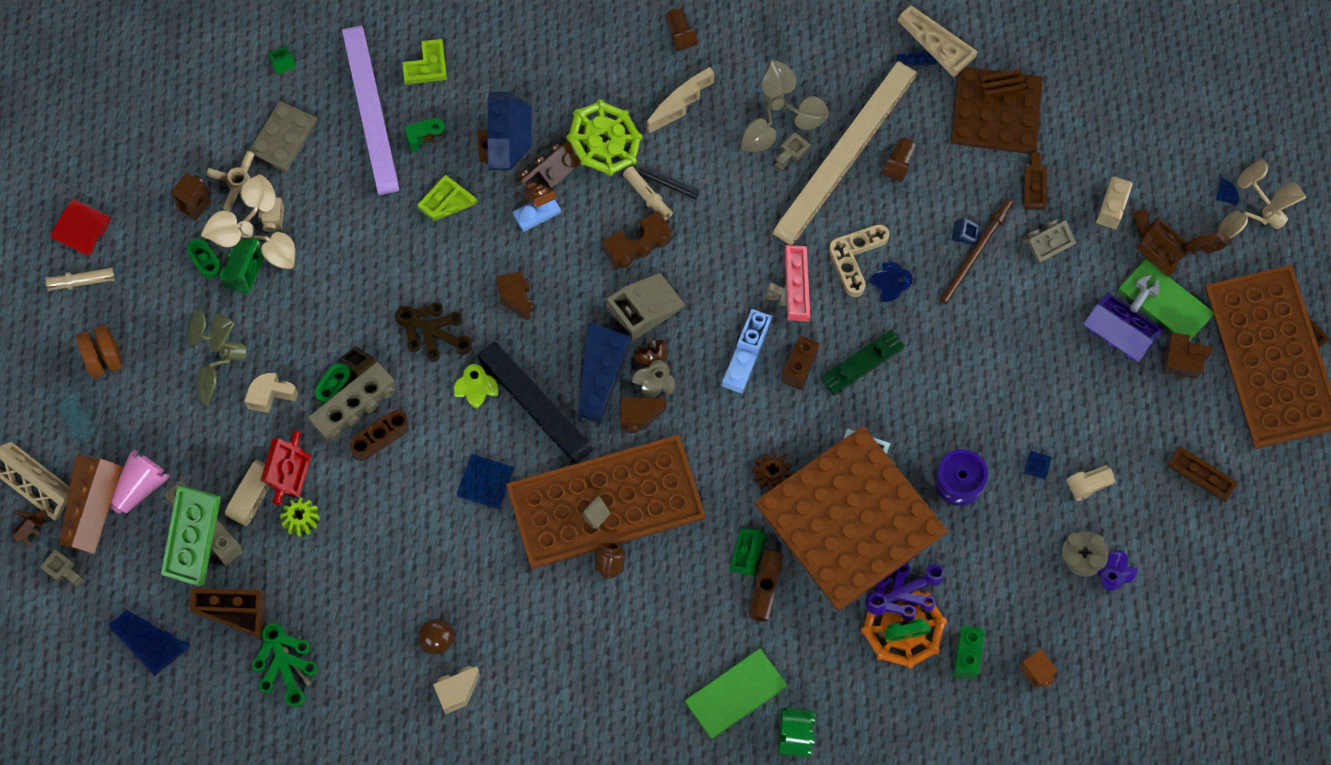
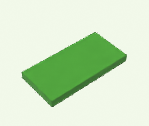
M1145 259L1118 289V292L1133 303L1140 292V288L1135 286L1138 280L1151 275L1146 283L1147 289L1153 287L1156 281L1159 280V293L1157 297L1147 296L1140 309L1168 332L1190 335V342L1213 317V311Z
M184 485L177 486L161 575L193 585L204 586L221 496Z
M758 649L686 699L685 704L710 739L713 740L783 691L788 685L763 651Z

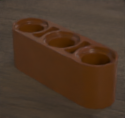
M402 410L391 411L354 436L350 441L353 457L364 461L403 436L409 429L406 413ZM396 420L404 421L400 426L393 425ZM379 432L385 433L383 438L377 439L374 437ZM359 445H366L363 451H356V447Z

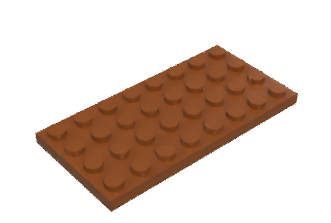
M1292 265L1205 285L1254 450L1331 432V384Z
M680 435L506 484L531 570L595 552L604 543H616L619 545L706 519ZM599 496L610 511V515L597 529H594L583 519V511Z

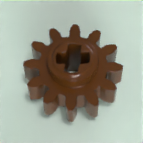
M773 452L770 458L767 453H764L763 461L759 458L756 459L757 466L753 467L752 472L756 474L753 481H761L759 489L768 486L769 492L773 487H776L792 476V472L787 471L790 469L791 463L784 464V455L778 459L776 458V452ZM774 469L775 475H771L769 470Z

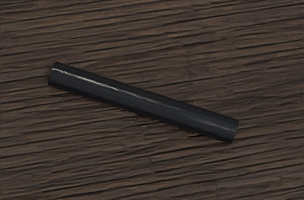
M641 167L639 170V175L697 200L700 192L644 167Z

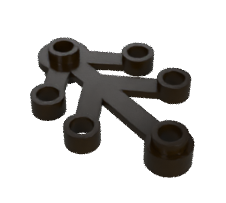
M433 302L430 306L413 309L410 306L400 307L395 313V319L398 325L405 327L408 337L407 346L411 352H417L421 348L420 340L416 338L413 326L422 330L427 347V359L431 362H436L440 358V352L435 346L433 336L454 346L456 352L461 355L468 354L472 350V341L468 336L460 335L455 337L439 328L450 324L453 326L460 325L462 323V316L459 312H452L448 316L424 321L420 317L430 314L440 316L443 313L442 304ZM436 306L440 307L438 312H434L432 309ZM404 315H410L408 320L402 319ZM454 316L459 317V320L456 322L452 321L451 319ZM412 342H417L418 346L412 348L410 344ZM461 344H467L466 349H460L459 347ZM431 352H436L437 356L432 358L429 356V354Z

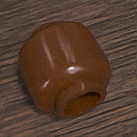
M616 543L602 544L596 550L595 570L602 574L604 578H614L615 575L623 572L625 562L624 550Z

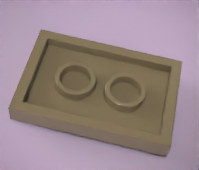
M279 101L249 151L254 153V158L287 172L318 120L310 114Z

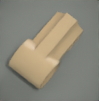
M1105 465L1087 473H1076L1067 478L1066 482L1075 500L1080 501L1082 500L1081 497L1085 499L1095 491L1113 485L1115 479L1111 468Z

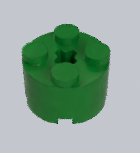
M782 707L780 716L782 721L778 735V755L811 757L815 740L813 725H815L816 711Z

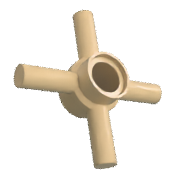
M247 151L240 168H233L229 173L211 168L208 169V177L225 181L230 188L223 209L227 211L232 210L237 195L241 194L243 184L250 179L247 172L254 153ZM238 179H243L240 183H234Z

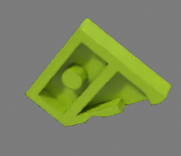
M445 175L421 200L417 207L433 221L476 205L477 199Z

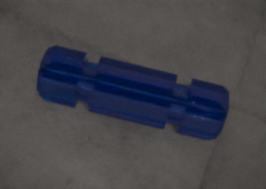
M929 52L928 55H925V53H908L907 56L906 54H897L896 63L900 61L905 65L908 64V66L925 65V63H928V65L937 64V60Z

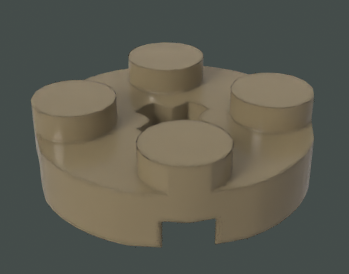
M1091 532L1072 533L1063 544L1062 560L1065 566L1071 569V572L1075 575L1083 577L1093 576L1102 567L1106 566L1108 547L1101 535ZM1088 550L1091 555L1089 554L1087 558H1082V554H1079V552Z

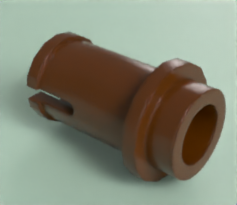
M1145 209L1133 213V221H1136L1140 238L1143 237L1150 227L1148 218L1150 214Z

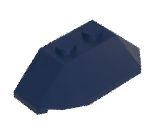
M489 92L487 129L489 170H511L515 163L532 147V106L512 92Z

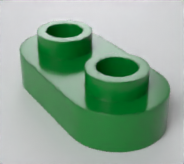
M202 239L192 240L187 246V253L203 277L207 279L216 278L222 270L220 261L206 241ZM197 250H203L201 254H196ZM209 266H214L212 271H207Z
M338 363L331 366L316 386L315 395L321 404L328 402L350 382L351 373L346 365ZM338 374L344 375L342 379H336ZM325 392H331L329 397L323 396Z
M919 618L911 620L906 625H900V623L890 624L887 626V630L883 631L886 642H895L923 636L930 633L931 630L929 623Z

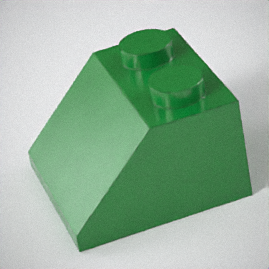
M255 238L241 240L235 245V248H231L228 255L229 262L226 267H223L220 274L224 288L247 295L250 294L264 260L260 242Z

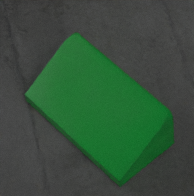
M740 528L729 571L756 577L767 535L758 529Z

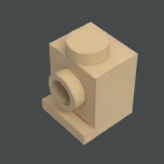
M275 198V204L270 211L262 212L259 210V222H262L264 231L275 232L276 230H282L284 213L282 198Z

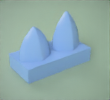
M555 200L539 207L529 203L513 211V216L524 232L560 214L561 209Z

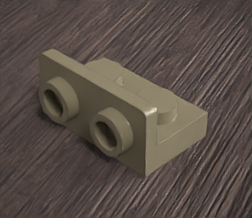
M1055 218L1046 222V227L1040 230L1036 228L1026 233L1027 237L1022 239L1023 244L1028 243L1037 263H1041L1076 244L1066 220L1058 221Z

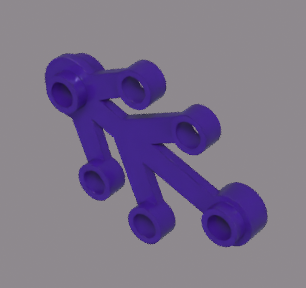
M904 564L896 570V579L892 592L884 595L885 588L890 585L891 577L889 575L885 578L887 581L879 582L875 593L867 597L865 601L866 610L874 615H881L887 611L902 615V618L906 621L913 620L916 615L915 607L892 603L899 600L921 605L924 611H932L935 607L934 597L930 595L912 594V592L929 584L938 585L942 583L945 573L944 569L940 565H930L926 569L925 576L904 585L905 578L909 576L910 572L909 565Z

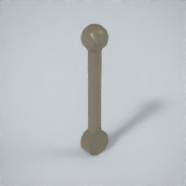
M283 646L284 652L289 654V648ZM294 667L306 685H311L303 671Z

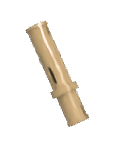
M633 166L627 168L623 176L647 202V207L655 212L659 211L664 220H668L673 212L662 201L660 194H656Z
M113 267L75 274L67 272L62 276L46 277L45 280L47 290L51 291L63 288L71 290L76 286L115 281Z

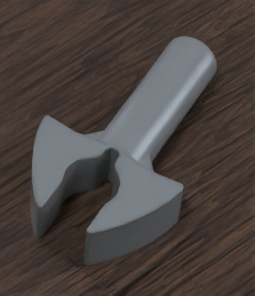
M1151 275L1137 281L1135 286L1140 288V292L1130 306L1132 312L1139 310L1147 296L1157 297L1159 293V280L1149 289L1146 288V283Z

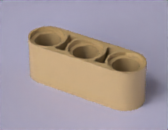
M257 459L252 463L226 508V517L244 526L250 523L251 520L249 518H253L262 502L260 499H264L271 487L260 481L265 463Z

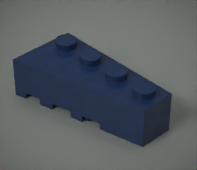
M588 323L579 404V416L581 418L601 424L630 348V336Z

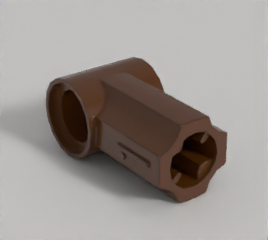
M674 8L669 10L665 14V20L672 33L674 46L677 45L675 47L676 50L680 51L697 45L696 33L692 27H689L682 9Z
M899 138L892 156L888 158L882 175L903 182L909 168V161L916 147L912 140Z

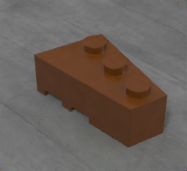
M191 588L190 611L262 639L266 593L262 590Z

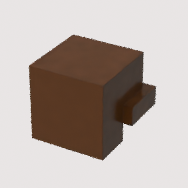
M1172 332L1165 342L1162 373L1197 379L1204 371L1205 360L1211 356L1212 346L1189 343L1190 335Z

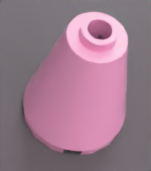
M134 449L130 452L121 471L110 508L119 514L122 512L128 513L170 477L169 474L162 475L164 470L146 456H136L138 451Z

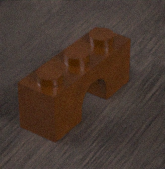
M659 211L640 220V230L643 237L639 240H629L623 235L622 231H619L602 241V249L615 269L620 267L626 268L634 259L638 257L644 258L651 253V250L657 247L662 248L669 244L672 238V230Z

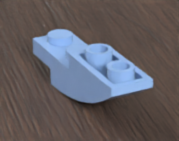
M751 309L723 379L722 387L743 394L772 319L771 315Z

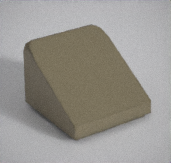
M599 496L583 511V519L594 529H597L610 515V511Z

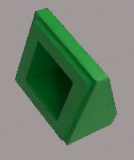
M286 46L267 54L277 75L296 67L293 56Z

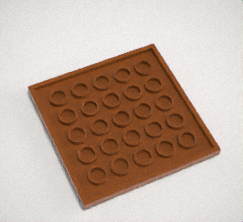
M864 426L857 429L754 502L757 509L837 612L948 533L945 526Z

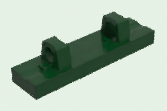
M891 329L821 376V381L832 395L835 396L902 351L905 346ZM875 347H877L880 350V356L875 351Z

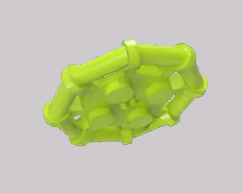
M598 99L593 104L574 110L570 132L566 137L579 157L582 166L586 165L606 173L607 176H612L613 173L628 166H634L637 163L636 156L640 141L643 138L630 118L627 109L622 110L605 103L602 99ZM596 112L597 117H595L594 119L589 120L586 117L587 115ZM604 112L617 116L618 118L616 120L604 116ZM622 121L630 134H625V128L620 124ZM580 124L585 126L583 134L578 133ZM600 135H606L608 137V140L606 142H603L602 137H600ZM580 142L587 145V154L584 151ZM625 142H631L629 153L624 151ZM618 156L621 161L613 164L611 158ZM592 157L603 160L604 163L594 160Z

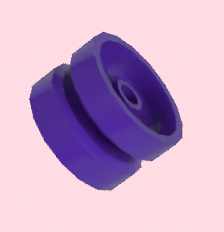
M958 449L949 452L942 459L935 475V488L938 495L945 502L955 506H965L973 503L980 497L988 480V468L985 461L977 453L970 450Z

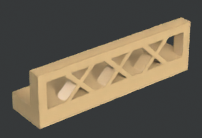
M9 442L1 445L0 460L4 462L6 471L0 469V479L40 510H45L47 515L53 520L59 519L67 504L70 486L14 443ZM15 472L21 475L23 484L16 481ZM32 485L38 488L40 497H36L33 494ZM50 498L58 504L55 511L49 505L48 499Z

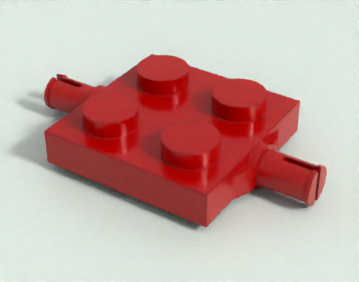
M292 431L289 443L279 438L272 439L260 479L261 482L275 490L272 504L281 506L284 493L294 498L300 497L311 455L304 452L298 446L302 435L299 431Z

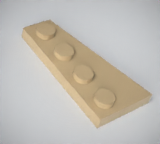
M912 5L902 12L897 20L953 77L965 68L978 53V51Z

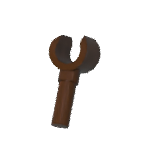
M22 510L16 511V515L30 519L35 526L48 522L42 517L47 515L45 510L35 513Z

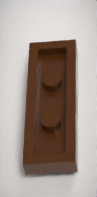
M1179 446L1167 465L1173 471L1223 502L1228 500L1238 484L1237 481Z

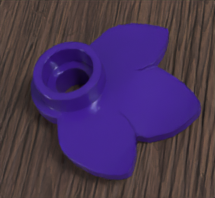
M1122 550L1112 552L1108 556L1106 566L1097 571L1102 586L1109 591L1120 588L1123 583H1131L1135 580L1138 573L1137 568L1128 566V557ZM1109 576L1114 577L1115 580H1111V579H1109L1108 577H1109Z

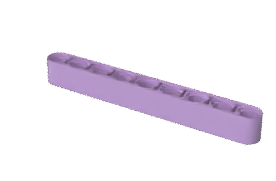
M363 25L342 29L378 195L398 192L400 190Z

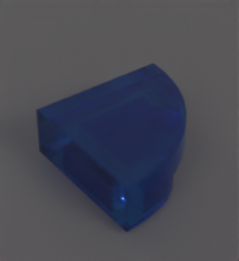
M1221 178L1216 200L1237 205L1239 202L1237 189L1232 183Z

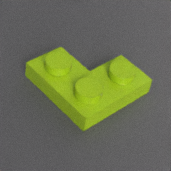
M442 39L421 41L423 60L402 62L405 85L447 80Z

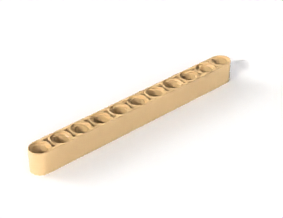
M900 61L895 64L779 221L773 232L774 236L789 245L795 243L794 240L799 238L807 227L806 224H809L831 194L829 192L834 190L853 164L852 160H856L864 149V145H867L888 116L887 114L892 111L911 85L909 83L913 82L917 74L915 70Z

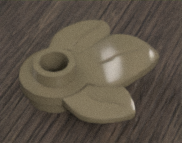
M661 360L653 361L648 368L637 370L632 377L633 383L642 385L641 392L644 398H655L660 392L671 395L675 389V379L670 375L669 366Z

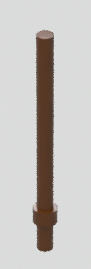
M1006 199L1000 209L994 212L990 224L939 299L942 303L947 304L998 226L1003 224L1006 219L1005 215L1013 205L1011 200Z

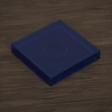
M471 454L457 492V497L500 510L507 491L506 484L510 483L514 467Z

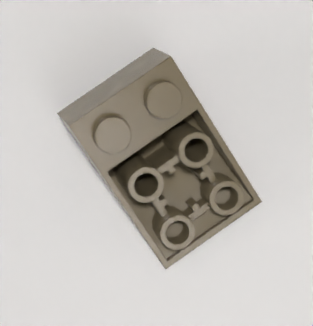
M661 273L628 285L607 298V310L626 335L630 336L632 342L686 307Z

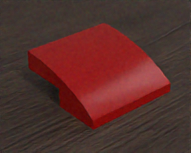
M73 199L62 213L50 237L90 256L99 236L103 237L112 217Z

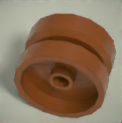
M106 323L94 328L96 342L88 331L75 334L80 352L93 380L105 376L103 361H105L111 372L124 369L120 350Z

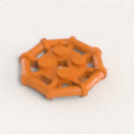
M893 588L886 591L884 595L892 592ZM914 591V592H912V594H916V595H921V596L930 595V596H931V594H930L929 592H927V593L920 592V591ZM896 600L898 605H911L904 603L903 601ZM935 604L934 609L929 611L933 620L927 621L929 627H935L931 642L925 639L926 635L895 642H886L887 644L882 647L875 634L881 633L884 637L883 631L887 630L888 625L902 623L906 620L900 614L886 611L882 614L880 626H873L876 615L867 611L864 626L861 628V634L865 635L877 655L876 659L913 669V666L934 654H939L947 619L942 616ZM921 605L914 606L916 609L914 619L922 618L923 621H927L925 613L921 611ZM922 644L926 648L912 656L911 649ZM890 648L905 651V656L891 653L889 650Z

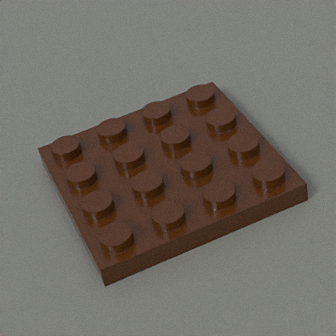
M971 67L963 68L958 73L951 144L1026 154L1036 152L1043 77L1021 74L1024 78V84H1026L1025 91L984 98L979 78L981 76L1002 73L1003 71ZM1015 83V84L1006 85V86H1004V87L989 88V89H987V91H989V90H994V89H999V88L1010 87V86H1015V85H1019V84H1018V83Z

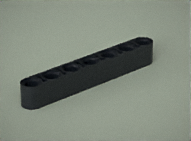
M493 341L476 355L496 380L499 379L498 382L511 396L514 395L513 398L525 411L528 410V415L539 427H542L541 429L554 443L557 442L556 445L569 459L572 458L571 461L574 464L579 463L593 451L588 440L497 342Z

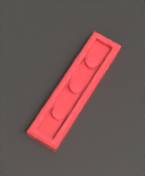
M785 245L787 320L809 322L810 299L807 247Z

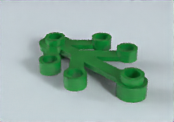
M270 623L262 631L264 644L257 658L252 661V668L259 673L265 671L267 668V662L265 661L273 648L275 657L265 678L260 681L259 689L265 694L271 693L274 690L273 682L279 670H281L288 690L285 694V701L290 707L298 708L304 704L305 695L297 688L289 665L303 670L308 676H315L318 672V666L313 661H304L284 652L282 644L296 648L300 655H307L311 650V646L306 640H297L285 635V630L280 624ZM272 632L278 633L275 639L270 638ZM302 644L307 645V648L304 651L299 650ZM262 661L263 666L257 669L256 663ZM314 665V670L307 672V667ZM269 682L270 688L263 690V685ZM299 695V701L294 703L292 701L293 697Z

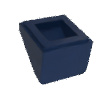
M964 217L956 220L951 240L976 245L980 225Z

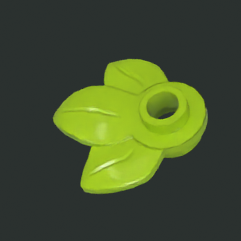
M477 364L466 367L463 377L458 379L454 385L455 397L466 395L469 404L475 409L481 406L486 395L498 396L499 391L496 380L486 375L484 369ZM476 371L479 376L477 379H472L470 373Z

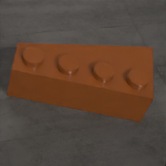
M76 455L60 545L95 554L123 466L101 458Z

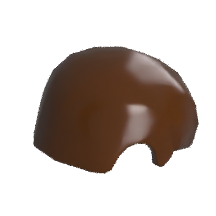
M650 341L645 350L639 346L637 352L634 353V360L640 366L646 368L655 360L664 362L667 358L666 341Z
M440 619L427 621L418 632L419 645L425 652L433 655L446 652L455 640L454 629L448 622Z

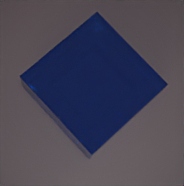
M1030 451L1024 474L1045 480L1052 457Z

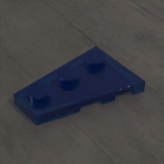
M128 610L109 624L111 631L154 677L191 647L190 643L177 639L171 633L165 630L162 631Z

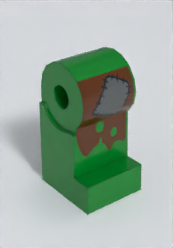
M438 118L404 126L405 136L411 153L419 151V145L430 141H442L446 135L445 124Z

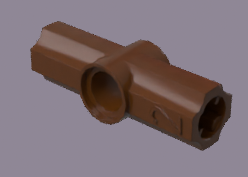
M764 551L749 613V617L756 621L768 622L784 557V555L776 551ZM768 582L772 585V588L764 590L760 584Z

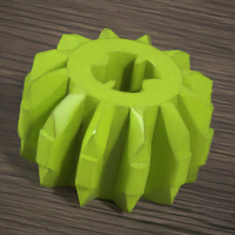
M301 497L298 499V503L291 499L290 507L283 506V510L286 513L280 514L281 520H284L282 523L283 528H288V533L291 535L296 532L298 537H301L304 530L307 535H310L309 527L317 529L315 521L320 520V516L316 514L318 512L317 506H312L311 500H307L304 503ZM302 514L303 519L298 520L297 515Z

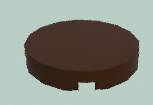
M1213 233L1194 238L1185 245L1187 253L1195 255V251L1199 250L1205 251V254L1224 249L1226 245L1230 244V239L1226 233Z

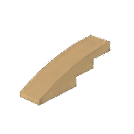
M709 67L695 75L666 98L647 120V131L651 133L686 115V106L700 99L701 89L714 83V72Z

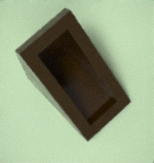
M357 346L339 359L342 364L349 368L350 373L355 379L375 364V359Z

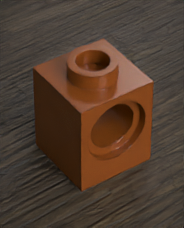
M1041 649L1024 660L1019 666L1036 689L1040 686L1046 688L1056 680L1054 676L1058 670Z

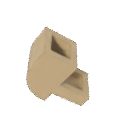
M266 373L253 380L244 402L248 409L270 413L274 397L296 402L298 392L296 387L290 382L281 381L279 383L276 373Z

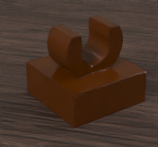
M24 518L9 537L16 542L21 543L22 541L25 545L32 546V543L27 539L28 535L33 533L39 537L40 533L32 529L35 526L33 522Z

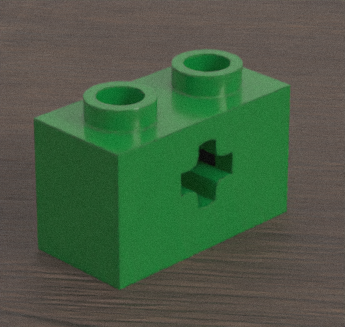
M961 626L958 633L952 676L971 680L977 678L985 629Z

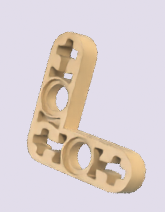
M875 225L836 238L830 244V256L847 294L852 297L861 296L866 286L854 255L885 245L888 242L889 230L884 225ZM876 232L884 234L883 238L875 237ZM856 238H862L865 241V245L857 247L853 241ZM836 245H839L840 248L844 247L842 251L844 257L840 259V252L835 250ZM849 263L853 266V270L851 272H844L841 266ZM854 276L855 284L860 285L859 290L850 288L852 286L851 277Z

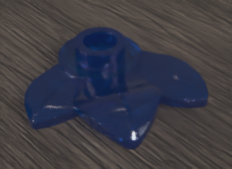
M894 261L883 262V271L874 273L869 279L873 286L882 289L880 295L881 302H890L898 299L902 291L909 289L913 283L912 274L908 270L901 269L900 265ZM904 276V277H905V280L902 281V282H899L898 279H899L900 277Z

